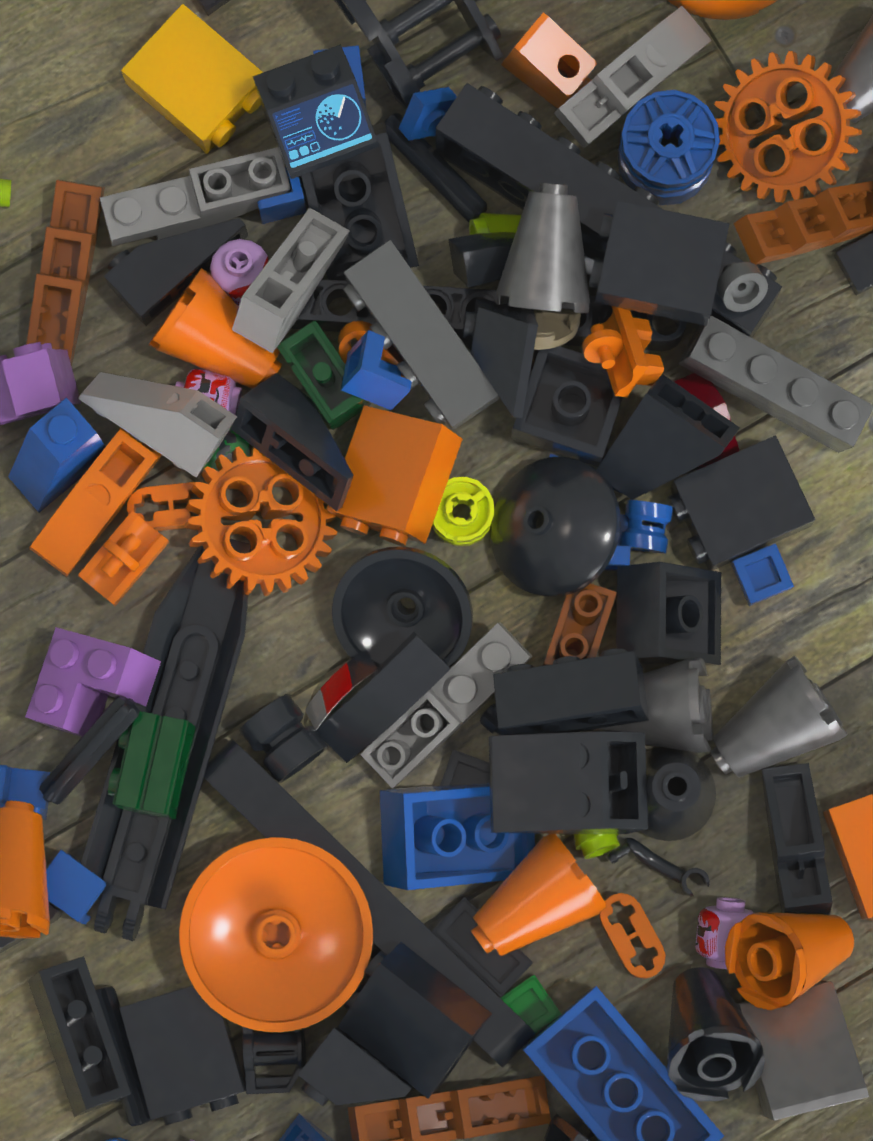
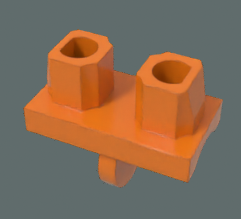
M612 306L613 312L611 317L606 322L595 324L591 327V334L584 339L582 350L584 357L589 362L601 363V366L607 369L614 395L628 397L636 384L653 386L663 373L664 366L660 355L644 353L652 336L649 320L633 318L630 310Z
M132 510L78 576L111 604L116 606L167 546L169 540Z

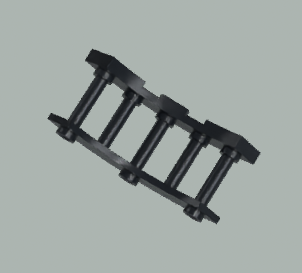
M334 0L349 23L352 25L356 22L367 40H372L374 43L367 51L382 74L395 100L406 110L413 93H418L420 89L425 87L424 81L476 47L480 46L496 61L504 57L496 41L501 37L499 28L489 14L482 15L474 0H420L389 21L385 18L378 21L366 0ZM454 1L470 30L415 66L411 63L405 65L394 46L399 42L398 37Z

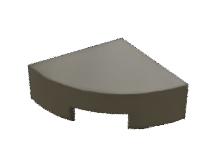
M534 309V315L538 323L534 350L555 348L571 340L579 329L581 313H574V310L561 309V312Z

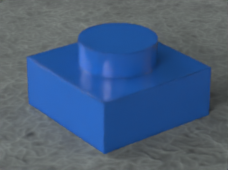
M449 87L413 93L399 130L408 140L436 136V127L457 98L456 94Z
M776 543L731 562L749 606L794 587Z

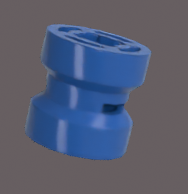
M627 500L625 515L629 519L628 528L622 532L620 546H631V550L666 554L668 539L665 536V528L672 520L673 507L654 502ZM642 523L652 524V526L642 525Z

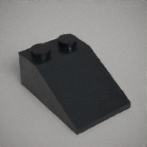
M385 122L372 125L378 141V148L302 175L309 208L350 230L348 237L326 271L328 280L347 281L344 275L347 269L389 240L392 241L410 268L419 266Z

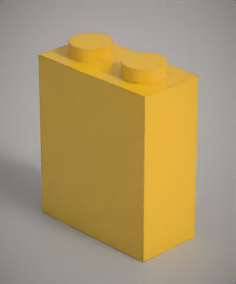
M184 4L172 14L121 70L125 83L206 154L215 145L222 147L236 130L234 124L245 112L252 114L261 105L253 76L263 72Z

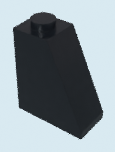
M662 374L645 394L597 468V471L606 478L614 491L623 493L631 500H634L721 455L740 427Z

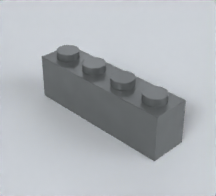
M391 240L344 272L349 284L342 288L358 312L365 307L376 321L369 328L372 332L385 337L383 346L385 350L393 346L403 361L396 366L402 376L412 382L411 388L420 384L427 394L429 400L423 405L435 423H447L453 432L499 400V395Z
M710 316L707 326L698 324L678 365L711 381L716 386L838 453L854 447L873 410V405L713 316Z

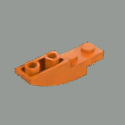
M120 428L59 506L29 549L67 577L163 455L145 443L136 440L130 433Z

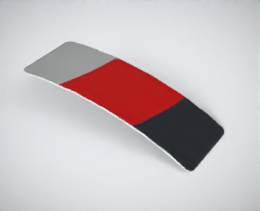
M368 650L362 651L344 664L320 688L308 704L306 713L316 730L347 693L377 671V667Z

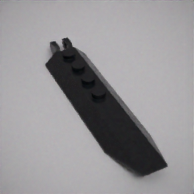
M230 539L231 546L235 551L244 554L251 552V545L249 543ZM203 546L197 548L155 611L143 654L159 660L161 663L147 705L135 704L139 711L187 720L196 727L176 819L127 811L112 804L114 796L108 794L109 779L115 767L121 768L124 750L119 748L118 739L81 862L83 866L106 882L94 921V930L104 934L107 933L113 921L117 897L129 900L130 905L122 926V937L130 941H135L144 916L145 905L164 910L167 908L246 633L249 595H246L244 592V581L238 580L233 587L228 589L226 588L227 573L223 571L215 578L210 577L216 564L212 560L202 564L197 562L205 551Z

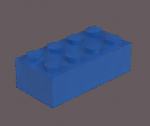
M593 986L522 1048L599 1141H720L724 1137L693 1099L684 1097L678 1092L676 1084L669 1078L667 1068L597 986Z

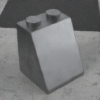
M819 981L790 1005L774 1010L757 1008L747 1000L737 1003L738 1008L763 1047L765 1065L763 1073L755 1085L764 1117L778 1120L869 1097L833 981L822 983Z

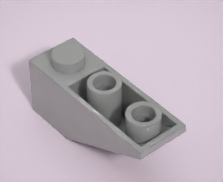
M102 372L95 377L78 398L90 406L97 414L108 418L130 433L136 440L145 443L169 459L175 466L184 469L194 477L199 475L214 456L237 418L236 415L198 390Z

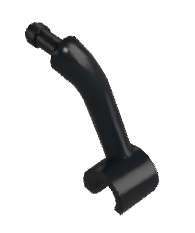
M625 838L626 844L607 855L613 864L632 851L636 858L647 867L680 883L682 891L690 897H694L686 884L689 875L697 874L702 878L707 887L710 885L709 876L704 870L692 868L686 871L655 854L633 838Z

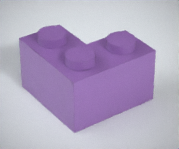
M36 342L14 348L15 357L8 359L7 355L0 356V426L48 413L66 397L73 405L81 404V400L78 399L79 392L67 350L53 349L51 343L41 344V342Z
M56 627L25 717L56 730L82 737L103 713L108 696L116 698L122 695L128 699H133L136 704L146 706L161 661L126 646Z

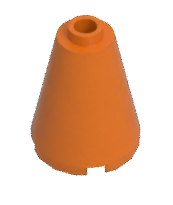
M202 268L192 279L170 311V314L164 321L165 323L161 324L149 343V346L157 351L207 371L230 377L234 382L252 389L275 373H278L283 365L276 360L280 353L278 348L271 353L232 331L239 305Z
M7 801L5 807L0 808V937L40 938L41 932L48 935L50 929L43 818L40 814L34 812V805L30 803Z
M548 834L540 839L473 916L478 926L473 928L471 932L487 954L495 949L500 956H503L599 915L607 907V904L587 874H584L580 869L576 859L556 834Z
M756 912L746 916L741 922L735 923L730 929L725 944V964L729 974L735 973L742 986L737 988V991L745 1000L757 1008L774 1010L793 1003L844 962L853 951L854 937L848 923L837 915Z

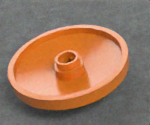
M271 837L245 842L233 847L216 858L204 869L189 891L184 903L179 927V943L183 964L191 983L201 998L213 1010L229 1021L245 1028L263 1032H288L306 1028L324 1020L337 1011L352 996L363 979L364 971L369 964L373 944V924L369 904L360 884L340 860L311 843L291 838Z

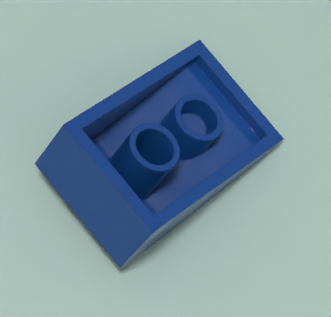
M490 784L422 786L380 790L383 882L386 886L404 890L504 881L535 846V833H491Z

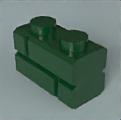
M316 320L277 346L332 430L362 412L364 405H371L369 401L341 391L345 363Z
M140 711L139 716L119 738V748L124 750L121 768L115 767L109 779L108 794L114 796L112 804L127 811L176 819L196 727L187 720Z

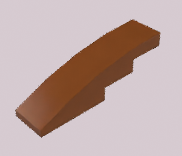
M59 179L56 180L50 226L46 227L40 273L36 274L26 345L41 342V344L51 343L53 349L67 350L72 366L102 208L100 197H103L105 187Z
M873 181L827 188L815 197L787 201L775 210L747 214L733 224L751 263L757 265L788 258L872 232Z
M544 1075L435 1092L429 1099L424 1095H417L347 1107L352 1141H451L550 1124L551 1121Z

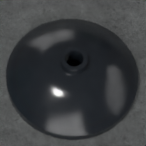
M548 457L525 466L508 481L495 503L494 517L490 527L491 547L495 560L501 571L513 584L529 593L544 597H561L578 592L600 576L614 555L621 527L619 504L609 482L592 466L568 457ZM543 514L544 523L537 529V518Z
M402 546L387 547L364 555L345 572L333 597L332 620L337 638L351 659L362 651L368 650L375 665L378 663L382 664L415 632L450 667L461 656L469 641L473 626V608L468 590L463 581L443 560L416 548ZM410 598L414 601L416 607L406 608L402 605L400 599Z

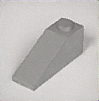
M309 208L243 294L232 331L273 353L296 322L348 237L350 230Z

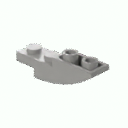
M681 6L599 72L587 85L560 106L554 114L579 144L585 148L634 107L639 100L649 95L712 40L686 9Z
M279 148L189 169L190 176L100 197L112 246L156 236L157 240L221 223L257 209V201L290 193L291 188Z
M501 622L497 623L421 699L375 739L360 755L392 789L395 788L495 695L493 674L506 672V669L513 665L525 664L533 656Z

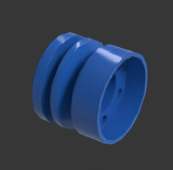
M677 90L654 92L639 100L626 117L617 155L619 172L626 185L633 190L636 187L647 190L658 199V205L661 206L680 204L697 195L709 179L720 143L718 123L709 107L694 95ZM664 136L667 140L676 137L678 139L677 148L671 143L665 147L661 145L662 137Z

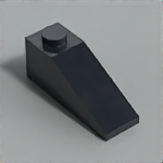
M240 218L141 244L131 253L128 250H124L109 263L107 267L109 272L104 277L114 293L147 326L183 294L201 268L206 272L210 270L212 257L220 246L228 241L248 237L246 225Z
M275 373L240 398L236 412L237 418L231 430L335 511H338L343 507L354 475L312 399L281 375Z

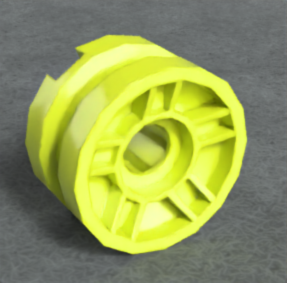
M453 477L449 479L432 524L435 534L444 542L454 546H470L481 541L490 531L494 517V501L489 490L478 480L469 477ZM465 504L470 508V517L467 520L459 517L454 518L453 508L456 505Z

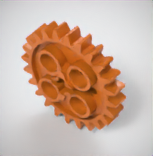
M788 51L784 64L781 63L778 54L774 52L769 53L767 67L758 59H752L753 73L751 75L737 69L735 73L740 82L738 87L728 84L723 85L724 90L731 96L729 101H715L714 104L718 109L725 112L723 118L716 119L718 127L723 128V134L719 135V145H725L726 151L719 155L717 161L721 163L732 161L734 164L728 171L727 177L734 179L743 174L744 179L740 187L743 191H749L758 184L757 198L766 199L770 191L774 189L775 201L779 203H784L788 190H790L793 199L798 200L803 199L804 188L806 187L814 196L821 193L820 180L829 185L837 184L832 170L834 168L844 171L850 169L842 159L844 153H858V149L849 144L848 140L849 137L862 134V130L850 126V120L862 115L861 111L847 109L846 106L855 98V92L847 91L840 93L839 91L846 78L838 75L829 80L828 76L832 65L826 62L815 71V57L809 54L803 59L801 65H798L797 53L793 51ZM802 83L807 90V100L800 108L793 109L788 104L787 93L793 85ZM760 104L765 110L766 118L761 127L752 130L747 125L746 114L752 106ZM821 106L823 108L821 115L792 126L789 129L791 137L777 134L763 141L755 148L750 147L749 143L751 140L780 129L783 126L782 117L794 121L804 117L816 107ZM821 125L826 130L827 140L821 149L813 151L807 145L806 136L813 126ZM778 145L784 151L785 162L779 170L772 172L766 166L765 156L769 149Z
M239 446L232 452L233 462L224 455H219L215 461L218 471L206 466L201 473L207 484L195 482L191 491L201 499H191L186 504V509L197 514V516L189 518L185 523V528L198 530L199 534L190 540L189 546L204 547L205 551L197 562L202 564L212 560L216 564L210 575L212 578L219 576L223 571L227 573L226 588L228 589L233 587L238 580L244 581V592L246 595L253 591L256 584H260L264 596H269L276 582L280 590L286 593L291 588V577L302 585L308 580L305 568L316 573L322 567L316 556L327 557L331 553L332 549L322 540H332L337 535L335 529L326 526V523L333 521L337 516L324 508L326 503L269 458L263 456L256 448L252 447L250 457H246L244 451ZM283 487L287 489L292 495V504L281 505L273 498L272 488ZM238 489L246 496L247 506L240 508L231 505L226 498V490ZM257 511L261 512L263 519L272 520L266 528H262L261 521L251 520ZM298 514L302 517V521L300 522L291 519H283L284 517H288L289 515ZM221 519L240 520L241 522L234 523L233 525H223ZM279 532L291 534L296 540L297 549L294 551L282 549L277 543L276 534ZM239 534L246 537L250 542L251 552L244 554L235 551L231 546L230 536Z

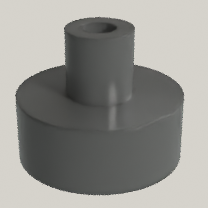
M733 262L723 268L716 290L729 310L743 312L754 308L764 299L768 290V283L755 264L751 262Z

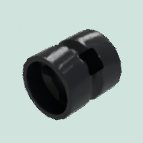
M289 694L277 698L261 709L239 730L254 751H264L266 753L263 763L278 783H282L302 770L328 747L313 726H303L301 721L304 713Z

